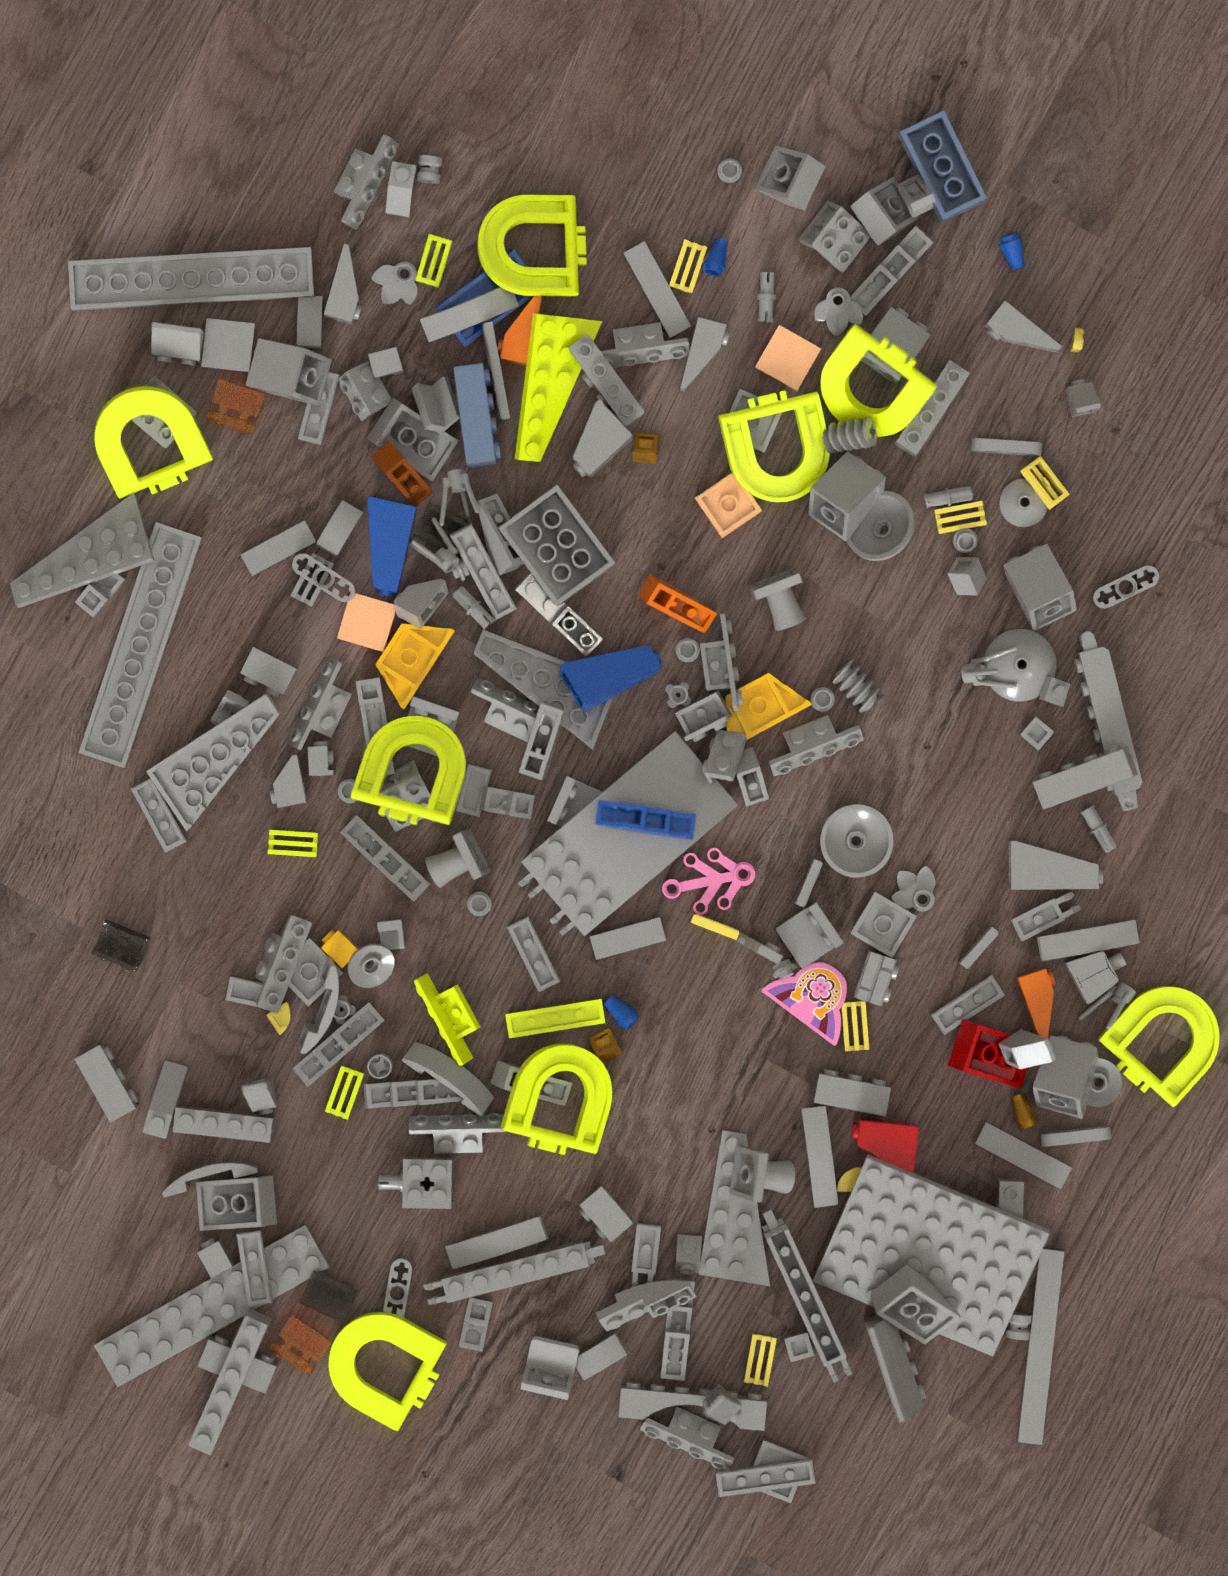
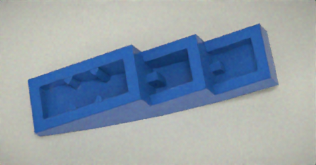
M598 800L595 825L693 840L696 814L649 808L645 805Z

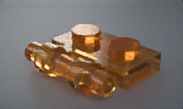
M219 379L211 402L220 405L218 412L209 410L207 419L215 421V424L219 426L224 424L236 428V431L240 433L245 431L253 434L256 425L248 423L247 420L249 415L259 418L266 395ZM228 408L241 412L239 419L227 416Z
M292 1314L278 1335L286 1340V1342L282 1346L274 1341L269 1349L277 1353L276 1356L281 1360L284 1358L295 1366L294 1369L301 1372L302 1370L310 1376L315 1368L307 1363L311 1357L319 1363L333 1341ZM292 1345L304 1353L301 1358L289 1351Z

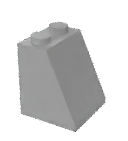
M891 307L871 336L880 343L885 337L889 339L890 342L887 344V347L890 348L893 343L909 354L906 358V361L909 362L912 357L915 358L931 335L928 333L929 329L919 321L913 323L908 319L909 314L899 307L896 309ZM870 350L861 358L863 363L894 385L902 377L901 373Z
M258 338L246 386L262 392L319 406L332 359L302 347Z
M600 400L595 402L573 456V462L575 463L573 468L582 478L587 476L591 479L633 437Z
M847 451L811 487L808 515L841 539L847 541L883 494L886 477L879 470L867 465L860 457L854 456Z
M1048 544L1036 546L1029 553L1020 557H1013L1003 565L1005 575L1033 631L1077 611L1073 589Z
M1050 1035L1049 1040L1053 1044V1053L1056 1060L1040 1064L1033 1084L1036 1107L1083 1119L1099 1059L1098 1048L1088 1042L1078 1043L1071 1041V1039L1065 1036L1055 1037Z

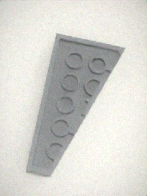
M135 493L129 495L11 582L10 586L15 605L21 608L155 561L137 495Z
M483 630L474 650V655L539 707L541 703L565 710L561 725L593 750L613 698L583 713L559 674L560 667L566 663L565 661Z
M722 1130L698 1274L770 1286L757 1202L729 1194L736 1145L748 1147L747 1134Z

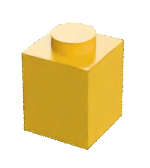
M340 929L336 933L331 930L322 939L325 944L321 948L341 968L349 962L351 956L359 949Z

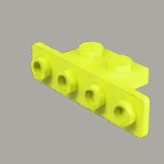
M428 973L415 979L416 990L428 1007L429 1015L435 1020L441 1037L448 1044L453 1059L457 1061L459 1066L472 1060L473 1056L463 1037L479 1029L481 1026L458 984L439 994Z

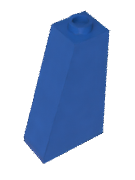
M368 496L373 588L378 589V594L392 597V593L398 594L417 507Z
M646 645L566 662L561 665L559 674L582 712L585 713L656 675L661 667V659L655 650L652 651L650 646Z

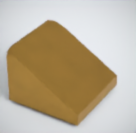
M635 432L633 462L656 464L659 434Z
M610 1027L588 1038L597 1058L603 1064L622 1055V1051Z

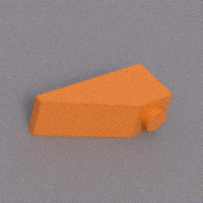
M534 296L505 333L504 340L499 339L497 350L498 354L501 355V361L526 366L533 313L540 314L543 296Z
M649 574L638 592V595L646 604L704 634L717 615L716 611L652 574Z
M1041 968L1018 976L1016 979L1035 1034L1048 1038L1054 996L1052 986L1056 985L1052 972H1047L1046 968Z

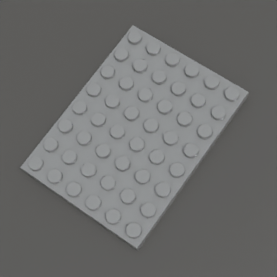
M867 1155L815 1273L813 1282L874 1307L871 1292L907 1265L923 1275L960 1314L959 1319L939 1334L994 1356L1048 1239L1050 1230L881 1159Z

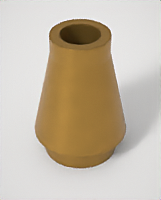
M1025 1093L1011 1097L1016 1126H1019L1020 1131L1038 1125L1037 1118L1039 1117L1027 1100Z

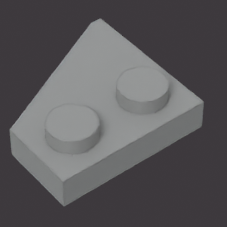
M741 932L737 937V942L777 964L780 963L783 955L779 953V947L768 941L763 945Z

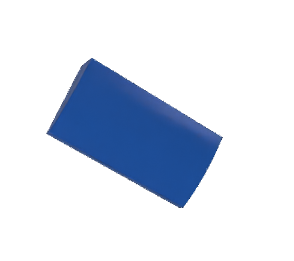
M514 249L507 252L512 261L527 267ZM483 270L437 304L435 308L437 311L448 309L500 286L493 282ZM515 294L519 306L533 297ZM519 306L454 334L463 346L466 347L482 335V323L492 322L494 326Z

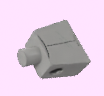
M1097 951L1063 962L1085 1004H1090L1118 983L1119 979L1115 971L1126 966V962L1120 952L1107 958L1104 951Z

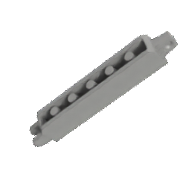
M1085 631L1079 635L1078 641H1080L1081 652L1077 653L1078 658L1074 659L1077 673H1082L1084 682H1081L1080 686L1083 696L1088 697L1090 705L1086 706L1089 720H1094L1096 728L1092 730L1093 738L1096 744H1100L1102 752L1098 753V757L1107 755L1105 750L1118 745L1121 749L1128 747L1138 775L1106 786L1107 791H1112V795H1116L1122 811H1129L1138 808L1136 789H1139L1143 782L1110 652L1104 647L1098 648L1094 634Z
M771 1208L762 1212L767 1222L766 1225L762 1226L764 1236L824 1367H827L834 1383L839 1380L832 1364L841 1361L845 1374L847 1376L852 1375L844 1349L786 1222L782 1218L776 1220Z
M577 1241L448 1274L440 1280L424 1284V1289L433 1290L441 1286L444 1288L445 1294L430 1297L427 1299L428 1305L444 1301L450 1303L586 1268L590 1264L595 1263L594 1257L605 1255L606 1252L603 1243L591 1246L590 1241Z

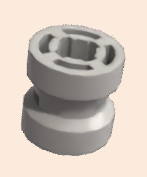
M419 155L418 164L420 165V171L417 172L416 181L439 184L441 179L439 168L442 167L443 158Z
M384 1053L375 1054L368 1062V1072L377 1079L387 1077L393 1069L392 1059Z
M1013 1312L1009 1326L1005 1330V1337L1016 1340H1029L1030 1332L1028 1331V1325L1031 1323L1032 1315Z

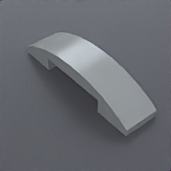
M497 287L487 291L485 294L419 320L428 342L493 318L519 306L514 293Z
M380 677L356 681L366 747L377 731L388 724ZM393 758L386 775L395 774Z
M327 956L320 976L323 988H326L315 1022L314 1024L304 1022L297 1042L299 1051L302 1054L310 1051L322 1038L336 1010L339 995V979L332 957Z
M414 1042L401 1060L419 1074L426 1071L464 1098L461 1103L480 1117L494 1099L490 1091L463 1066H459L452 1058L429 1046Z
M222 1161L203 1165L176 1179L163 1191V1198L187 1192L189 1190L188 1181L231 1169L234 1179L258 1173L260 1168L258 1165L241 1161Z

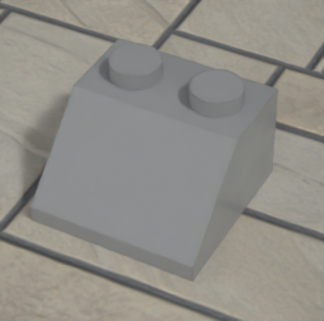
M775 145L755 190L788 206L805 210L826 166L808 154Z
M894 177L869 190L850 206L855 216L861 221L870 237L878 246L922 217V215L913 218L910 215L897 190L896 185L899 183Z
M152 322L151 354L157 357L158 362L171 363L172 359L181 360V365L195 367L196 363H202L205 333L202 329Z

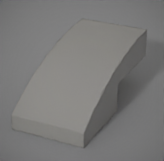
M323 296L298 297L297 347L321 349Z
M342 500L318 539L316 546L337 557L362 517L363 512Z
M118 573L88 584L75 603L94 618L114 596L127 577L122 573Z
M484 786L479 810L531 819L535 795Z
M469 1298L459 1347L483 1352L493 1302Z
M614 1333L588 1350L578 1354L576 1368L583 1380H586L628 1355V1351L617 1333Z

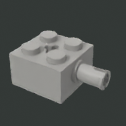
M404 1157L403 1173L401 1175L379 1174L378 1182L389 1183H379L378 1189L400 1190L402 1192V1208L451 1209L453 1157ZM426 1177H430V1181L434 1182L429 1189L426 1188L425 1184L421 1183Z

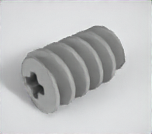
M865 417L864 420L857 418L855 422L850 419L846 423L844 421H839L838 424L835 422L830 423L829 428L824 430L822 439L825 449L828 453L832 454L844 452L845 450L851 451L871 446L875 447L877 444V432L872 418Z
M851 659L835 674L832 683L842 682L839 690L844 691L848 689L846 698L855 696L852 704L855 706L861 703L862 706L859 712L862 713L872 708L885 694L877 696L880 690L879 687L870 689L873 681L864 682L867 674L857 675L860 667L857 665L851 668L850 666L853 662V659Z

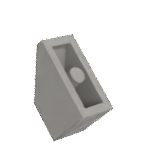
M392 161L387 191L386 214L410 218L418 172L416 165Z
M1085 379L1072 381L1071 386L1066 388L1071 417L1095 413L1101 408L1093 382L1086 383Z
M437 579L407 586L403 593L401 592L397 595L394 601L397 616L421 629L449 594L446 581Z
M753 747L744 749L736 771V777L747 807L768 800L769 796Z
M298 754L291 756L274 781V789L270 790L272 804L277 803V808L308 802Z

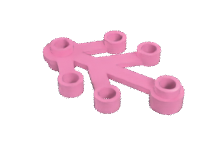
M711 848L707 852V858L711 862L720 863L731 871L720 874L700 861L694 853H687L683 858L684 864L687 867L695 868L707 877L683 882L669 879L664 882L662 892L667 898L673 899L678 897L683 891L709 886L701 899L693 905L694 912L698 915H703L707 912L708 904L722 883L732 881L725 895L720 896L717 900V906L722 910H727L731 907L732 899L739 888L747 886L754 881V867L747 862L736 864L722 855L718 848ZM713 850L719 853V857L716 860L710 858V852ZM689 855L695 857V863L692 865L686 862V858ZM741 869H745L748 872V876L744 879L738 875ZM669 884H674L677 889L675 893H669L667 891V887ZM722 898H727L729 900V905L727 907L720 906V900ZM698 903H703L705 905V910L703 912H698L696 910V905Z

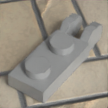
M1067 892L1056 899L1052 898L1010 919L1020 940L1024 941L1064 921L1066 917L1081 910L1079 904L1069 907L1064 912H1061L1058 904L1072 899L1074 896L1073 892Z
M637 1223L631 1272H633L631 1288L638 1286V1273L648 1274L646 1283L653 1282V1276L656 1275L661 1225Z

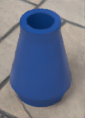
M1018 232L1000 237L999 247L1010 264L1011 270L1025 266L1022 237H1019Z
M714 239L713 245L702 262L704 266L703 272L719 277L725 271L728 246L726 240Z
M612 995L604 1004L620 1028L624 1027L628 1030L640 1018L636 1013V1009L621 1001L615 995Z

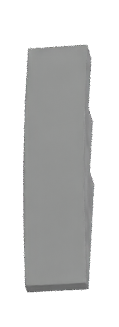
M916 225L851 295L850 299L860 305L862 313L866 316L935 241Z
M358 815L340 832L412 901H415L430 885L417 870Z
M1136 919L1037 937L1041 961L1140 944Z
M368 1002L292 1069L309 1087L385 1020Z
M435 1078L364 1084L366 1109L459 1102L464 1099Z
M826 1106L801 1109L814 1208L838 1205Z
M537 1216L449 1244L445 1248L452 1269H457L547 1240L548 1236L541 1216Z
M671 1276L670 1281H687L694 1290L695 1279ZM693 1299L687 1304L679 1305L667 1312L660 1378L685 1381Z

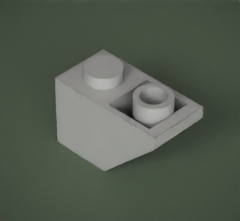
M1023 1029L1018 1030L998 1043L1006 1064L1018 1069L1056 1060L1053 1053V1044L1048 1038Z

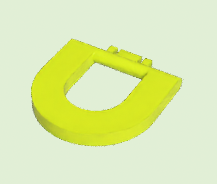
M518 195L503 200L493 207L482 222L477 241L479 260L491 280L501 288L518 295H579L578 265L585 266L587 259L578 257L586 256V236L578 235L585 234L586 228L585 226H577L576 197L573 195ZM523 223L564 224L566 268L524 267L518 265L509 258L505 251L504 238L514 226Z
M855 324L823 368L821 374L823 399L830 412L838 421L846 423L847 420L852 419L855 422L857 418L864 420L865 417H870L874 422L877 437L895 434L911 422L938 386L913 368L917 360L912 357L907 362L906 358L909 354L894 343L888 348L889 339L885 337L880 343ZM868 350L909 379V382L896 399L884 408H871L863 405L854 397L849 387V377L852 370Z
M151 386L127 389L108 401L98 416L95 426L96 451L119 499L149 487L153 495L158 493L155 486L157 484L160 490L163 491L179 484L177 476H180L182 482L188 480L186 471L213 460L210 449L189 407L178 396L165 389ZM140 415H153L162 419L168 425L184 459L139 478L122 444L121 432L126 423L132 418Z
M785 390L779 391L780 400L777 399L776 393L756 397L757 406L755 405L754 398L747 399L749 408L719 415L730 469L740 486L751 495L770 502L796 500L809 493L811 487L825 474L830 453L827 452L823 444L822 436L826 429V424L817 391L788 399ZM794 410L802 443L801 460L798 466L786 475H769L760 468L756 461L747 421Z
M407 716L389 722L377 731L367 745L352 789L351 798L381 806L378 812L381 816H385L387 809H389L388 817L399 821L407 822L409 815H412L410 824L417 825L418 818L422 817L450 825L466 775V759L459 739L446 725L429 717ZM410 744L425 745L432 749L439 758V771L427 806L380 794L394 754L402 747Z
M1160 986L1146 990L1136 996L1120 1012L1110 1029L1106 1028L1098 1037V1040L1120 1059L1118 1064L1115 1065L1119 1071L1127 1066L1122 1074L1133 1084L1138 1086L1144 1081L1139 1088L1143 1093L1151 1087L1169 1105L1175 1107L1211 1067L1218 1052L1220 1035L1215 1015L1203 999L1180 987ZM1162 1013H1176L1181 1015L1191 1028V1045L1184 1056L1160 1080L1133 1056L1126 1047L1155 1016Z
M553 1044L536 1051L526 1059L515 1076L501 1123V1130L529 1137L527 1145L535 1147L538 1140L536 1147L538 1149L556 1153L559 1145L557 1153L565 1155L567 1147L596 1154L612 1103L611 1079L604 1064L588 1050L572 1044ZM560 1071L574 1072L581 1079L584 1086V1099L573 1136L531 1125L544 1082L552 1074Z
M387 1312L367 1313L350 1321L337 1335L329 1355L330 1377L338 1394L349 1405L387 1427L399 1431L411 1407L415 1405L421 1409L424 1404L417 1397L426 1400L435 1382L428 1378L438 1379L440 1374L433 1371V1368L447 1342L399 1315ZM373 1340L388 1341L423 1360L401 1401L370 1385L359 1375L356 1368V1355L364 1344Z

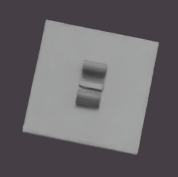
M207 318L201 367L249 372L255 323Z

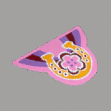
M823 962L812 963L802 968L794 977L784 980L778 979L762 989L764 994L835 1046L837 1044L841 1030L839 1010L847 994L846 980L837 969Z

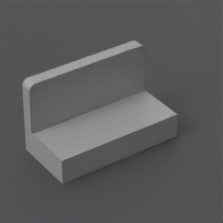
M441 377L432 386L417 383L411 388L426 430L443 433L460 418V412L448 377Z

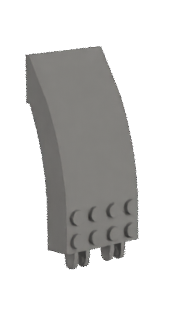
M675 731L521 861L530 873L518 884L521 887L525 886L534 877L540 885L529 891L528 896L532 899L544 888L562 909L549 921L552 924L557 923L565 914L571 920L569 924L561 928L560 934L563 936L576 926L585 936L735 809L738 803L716 778L714 783H708L703 773V762ZM598 800L645 805L649 808L696 814L693 840L595 825Z

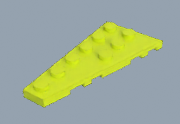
M533 313L514 459L541 462L582 369L569 351V347L585 335H589L594 342L602 321Z

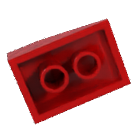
M962 1019L948 1066L1020 1089L1027 1072V1068L1018 1069L1006 1064L998 1043L1011 1036V1034Z

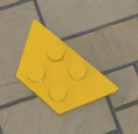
M401 624L375 665L402 709H406L455 632L453 629L423 626L419 629L411 624Z
M767 673L738 689L741 690L743 702L742 705H738L739 712H734L731 693L725 696L726 705L732 714L727 720L726 731L745 734L748 740L809 707L811 703L777 678Z

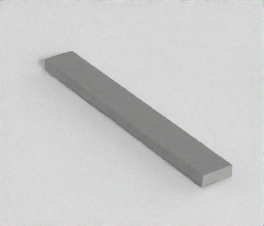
M1043 1248L1038 1258L1017 1442L1042 1445L1064 1260L1063 1250Z

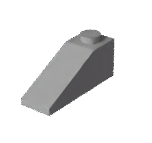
M344 244L324 315L327 318L354 325L355 319H360L363 306L359 305L360 298L351 249L349 245Z
M1004 301L985 325L988 329L987 334L996 341L1001 339L1004 342L1055 353L1062 347L1006 301Z
M698 317L680 391L685 392L719 353L721 345H727L730 333L725 331L727 324Z
M498 494L477 501L488 555L499 576L520 568L524 564L498 529L511 519Z
M544 703L540 704L519 773L539 780L546 778L565 710Z
M167 1060L164 1061L142 1133L164 1139L170 1136L175 1108L178 1106L189 1066Z
M498 1060L491 1084L511 1091L515 1076L521 1066ZM550 1076L544 1082L538 1099L565 1106L572 1082Z
M272 1077L251 1081L242 1087L243 1094L252 1112L258 1111L259 1115L269 1114L273 1112V1108L278 1106Z
M720 1384L703 1401L704 1413L724 1425L729 1420L733 1423L742 1413L739 1410L742 1407L741 1403Z

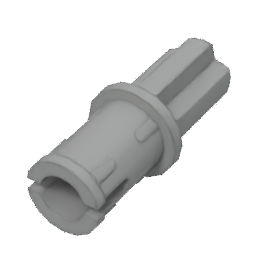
M970 486L949 490L947 487L943 491L924 493L926 509L942 505L950 507L953 503L971 501L973 499V492Z
M459 587L453 593L456 601L467 611L466 614L468 616L471 615L484 630L495 621V618L481 606L482 602L480 600L476 601L464 587Z
M1092 805L1080 812L1091 830L1089 833L1095 836L1103 852L1107 853L1113 850L1116 844L1106 828L1107 823H1103L1095 806Z

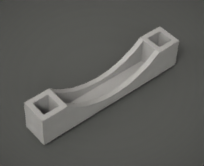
M251 1308L245 1315L188 1446L211 1456L270 1325L271 1317Z
M628 1381L626 1385H621L618 1417L643 1420L652 1413L666 1407L676 1405L703 1406V1401L713 1389L699 1388V1392L689 1391V1387L675 1386L674 1390L665 1389V1385L651 1384L650 1387H641L639 1382ZM727 1390L742 1405L739 1409L742 1413L734 1423L740 1429L764 1431L767 1399L762 1398V1394L748 1393L747 1396H739L738 1392Z

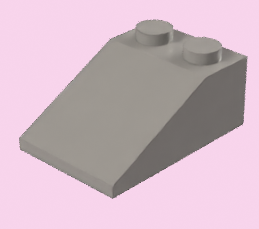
M392 398L366 438L378 447L390 441L415 471L432 482L459 441L445 431L442 433L426 430L421 416Z
M273 1175L196 1182L200 1231L263 1227L277 1224Z
M907 1265L871 1292L876 1314L923 1344L928 1343L960 1318L958 1311L925 1277Z

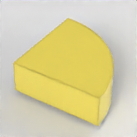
M1074 327L1071 352L1079 353L1083 348L1084 330Z
M288 1002L281 1005L278 1013L270 1012L266 1015L279 1035L287 1029L291 1020V1009Z
M861 1167L851 1168L841 1176L837 1183V1192L852 1191Z

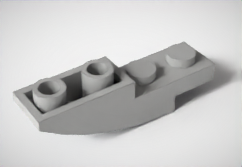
M531 572L514 588L586 657L603 640L564 602L556 607Z
M687 1281L651 1282L615 1294L617 1303L596 1312V1315L607 1332L620 1327L632 1319L641 1317L646 1312H649L653 1318L664 1315L679 1305L687 1304L697 1296Z

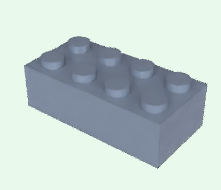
M944 110L900 131L898 138L916 174L933 193L936 201L933 203V209L940 224L985 202L987 197Z
M483 363L454 367L466 465L468 469L497 465L496 459L501 458L499 442H494L493 435L498 434L495 417L491 418L490 411L495 409L492 393H487V386H491L489 369H484Z

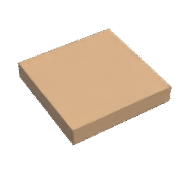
M779 325L755 368L797 392L821 348Z
M732 473L695 497V500L721 538H724L762 512L753 496L740 486Z
M356 593L355 597L347 602L337 639L384 652L396 613L394 604Z

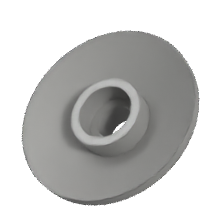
M1026 479L1012 481L1003 489L1000 495V511L1003 517L1014 526H1033L1041 521L1046 514L1047 506ZM1022 498L1028 499L1029 505L1027 507H1023L1020 504Z
M381 944L365 945L351 956L347 968L348 975L351 981L359 987H376L385 982L392 974L395 964L394 956L387 947Z
M1101 1058L1098 1059L1087 1105L1093 1107H1104L1113 1103L1122 1090V1076L1119 1069L1112 1062ZM1098 1078H1101L1104 1082L1100 1088L1095 1084Z

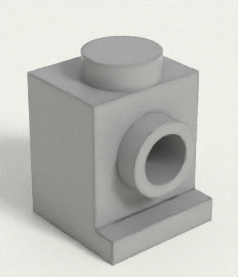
M328 741L313 742V747H308L309 776L335 775V770H330V765H334V752L329 751Z

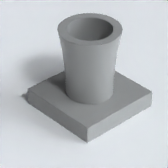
M795 568L749 585L750 591L756 600L764 597L767 598L775 631L793 627L807 619L791 589L792 586L802 583L800 574Z
M471 828L452 836L457 847L425 858L428 871L439 888H442L448 882L467 871L470 872L473 880L492 872Z
M736 1145L729 1194L753 1202H762L764 1189L788 1194L795 1183L794 1165L790 1160L768 1161V1153Z

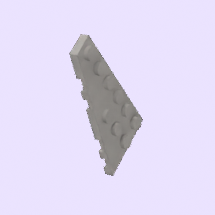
M268 693L146 771L186 831L192 827L281 714Z

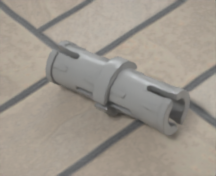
M760 272V294H757V300H759L758 322L765 321V312L766 323L773 322V301L776 300V295H774L775 273L769 272L768 282L767 272Z

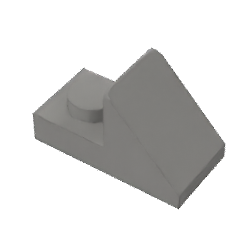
M918 174L896 185L913 218L933 209V203L936 202L933 193Z

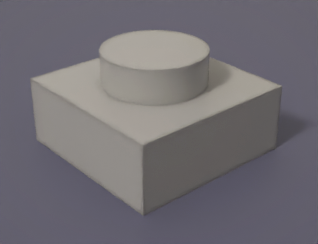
M1046 676L1039 699L1063 707L1070 683Z
M1035 716L1020 733V736L1039 751L1054 731Z
M807 1331L784 1338L790 1362L814 1356Z

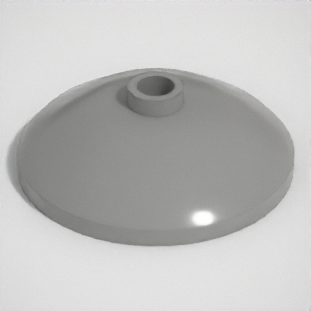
M884 491L847 540L850 548L861 558L871 561L886 560L900 553L911 540L915 529V515L911 505L901 495L891 491ZM889 529L888 532L883 535L884 530Z
M1012 629L1000 634L988 646L985 656L1013 646H1018V649L984 662L985 669H998L997 674L986 675L985 678L988 681L1016 684L1017 688L990 687L999 696L1011 701L1022 702L1037 698L1041 694L1046 676L1054 678L1056 674V656L1053 648L1043 636L1032 630ZM1019 660L1025 661L1026 667L1024 669L1018 668L1017 663Z
M848 805L836 810L826 820L820 835L821 851L826 862L835 871L848 877L859 878L876 873L886 864L893 849V832L887 819L879 811L866 805ZM854 836L860 838L859 845L855 846L851 843V839Z

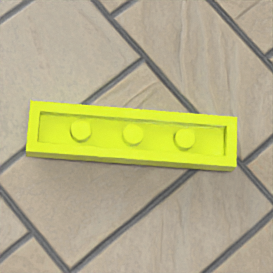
M602 999L505 1014L509 1038L605 1023Z

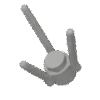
M455 469L448 471L447 478L442 479L443 494L440 526H444L449 488L453 493H460L465 517L468 518L470 516L466 490L475 513H479V507L466 470Z
M432 518V522L448 549L441 548L434 554L416 540H412L409 545L436 563L445 573H449L459 562V558L456 556L459 551L452 545L437 519Z
M1018 646L1006 648L982 658L971 659L970 664H963L961 674L964 683H973L974 686L1017 688L1016 684L982 680L985 679L986 675L997 674L998 669H985L984 665L980 664L1016 651Z
M1120 982L1118 987L1112 986L1107 993L1078 1017V1020L1082 1021L1113 995L1112 1001L1118 1006L1106 1026L1107 1029H1110L1121 1010L1130 1004L1137 992L1125 983Z

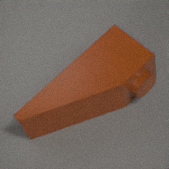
M387 441L371 455L372 459L413 506L417 507L433 493L431 488L390 441Z

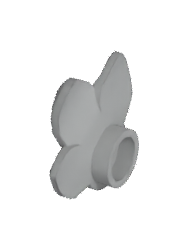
M400 262L396 266L384 265L376 270L371 278L375 283L383 285L381 291L383 304H394L402 298L404 302L410 305L417 297L418 288L414 282L417 271L409 262ZM401 271H409L408 278H401Z
M835 287L828 292L825 300L817 304L814 318L815 321L826 320L830 332L835 336H839L846 329L848 322L862 324L863 314L860 305L850 299V294L846 289ZM834 297H842L843 302L841 304H836L834 302Z
M924 866L917 876L909 871L898 872L897 884L900 891L891 896L894 903L904 909L913 907L921 912L931 909L935 902L932 891L936 885L932 871L927 866ZM925 895L927 898L926 903L920 904L918 897Z

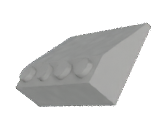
M558 485L498 528L556 607L615 565L614 560Z
M879 1315L864 1319L894 1411L899 1422H903L924 1406L922 1399L926 1398L922 1384L917 1385L914 1376L918 1375V1371L914 1361L909 1362L907 1353L911 1351L907 1339H901L898 1327Z

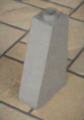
M1008 841L1010 890L1099 889V884H1103V870L1099 869L1098 864L1018 841Z

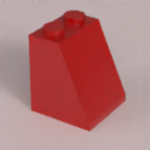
M857 1117V1123L852 1122L851 1137L855 1139L858 1146L885 1162L914 1173L919 1130L915 1123Z

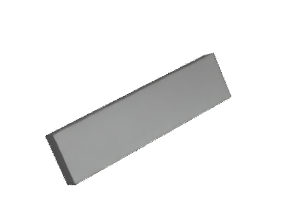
M645 241L624 252L623 254L668 337L671 339L691 328L688 319Z
M482 323L481 328L498 419H509L510 414L493 323Z
M470 523L451 533L450 536L495 620L516 610L514 602L472 524Z
M987 1122L984 1123L974 1142L976 1145L1059 1189L1062 1188L1072 1167Z
M812 1458L715 1472L719 1497L816 1484Z

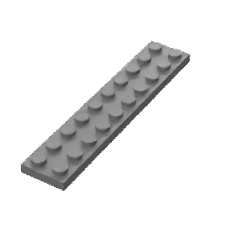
M311 247L68 261L70 306L72 311L314 296Z
M155 522L149 540L155 561L140 567L79 750L80 754L126 768L203 539L202 537Z
M306 1224L264 1247L272 1300L330 1267ZM240 1261L233 1265V1267L206 1280L94 1344V1347L116 1386L120 1387L243 1317L250 1308L255 1310L264 1304L248 1306Z

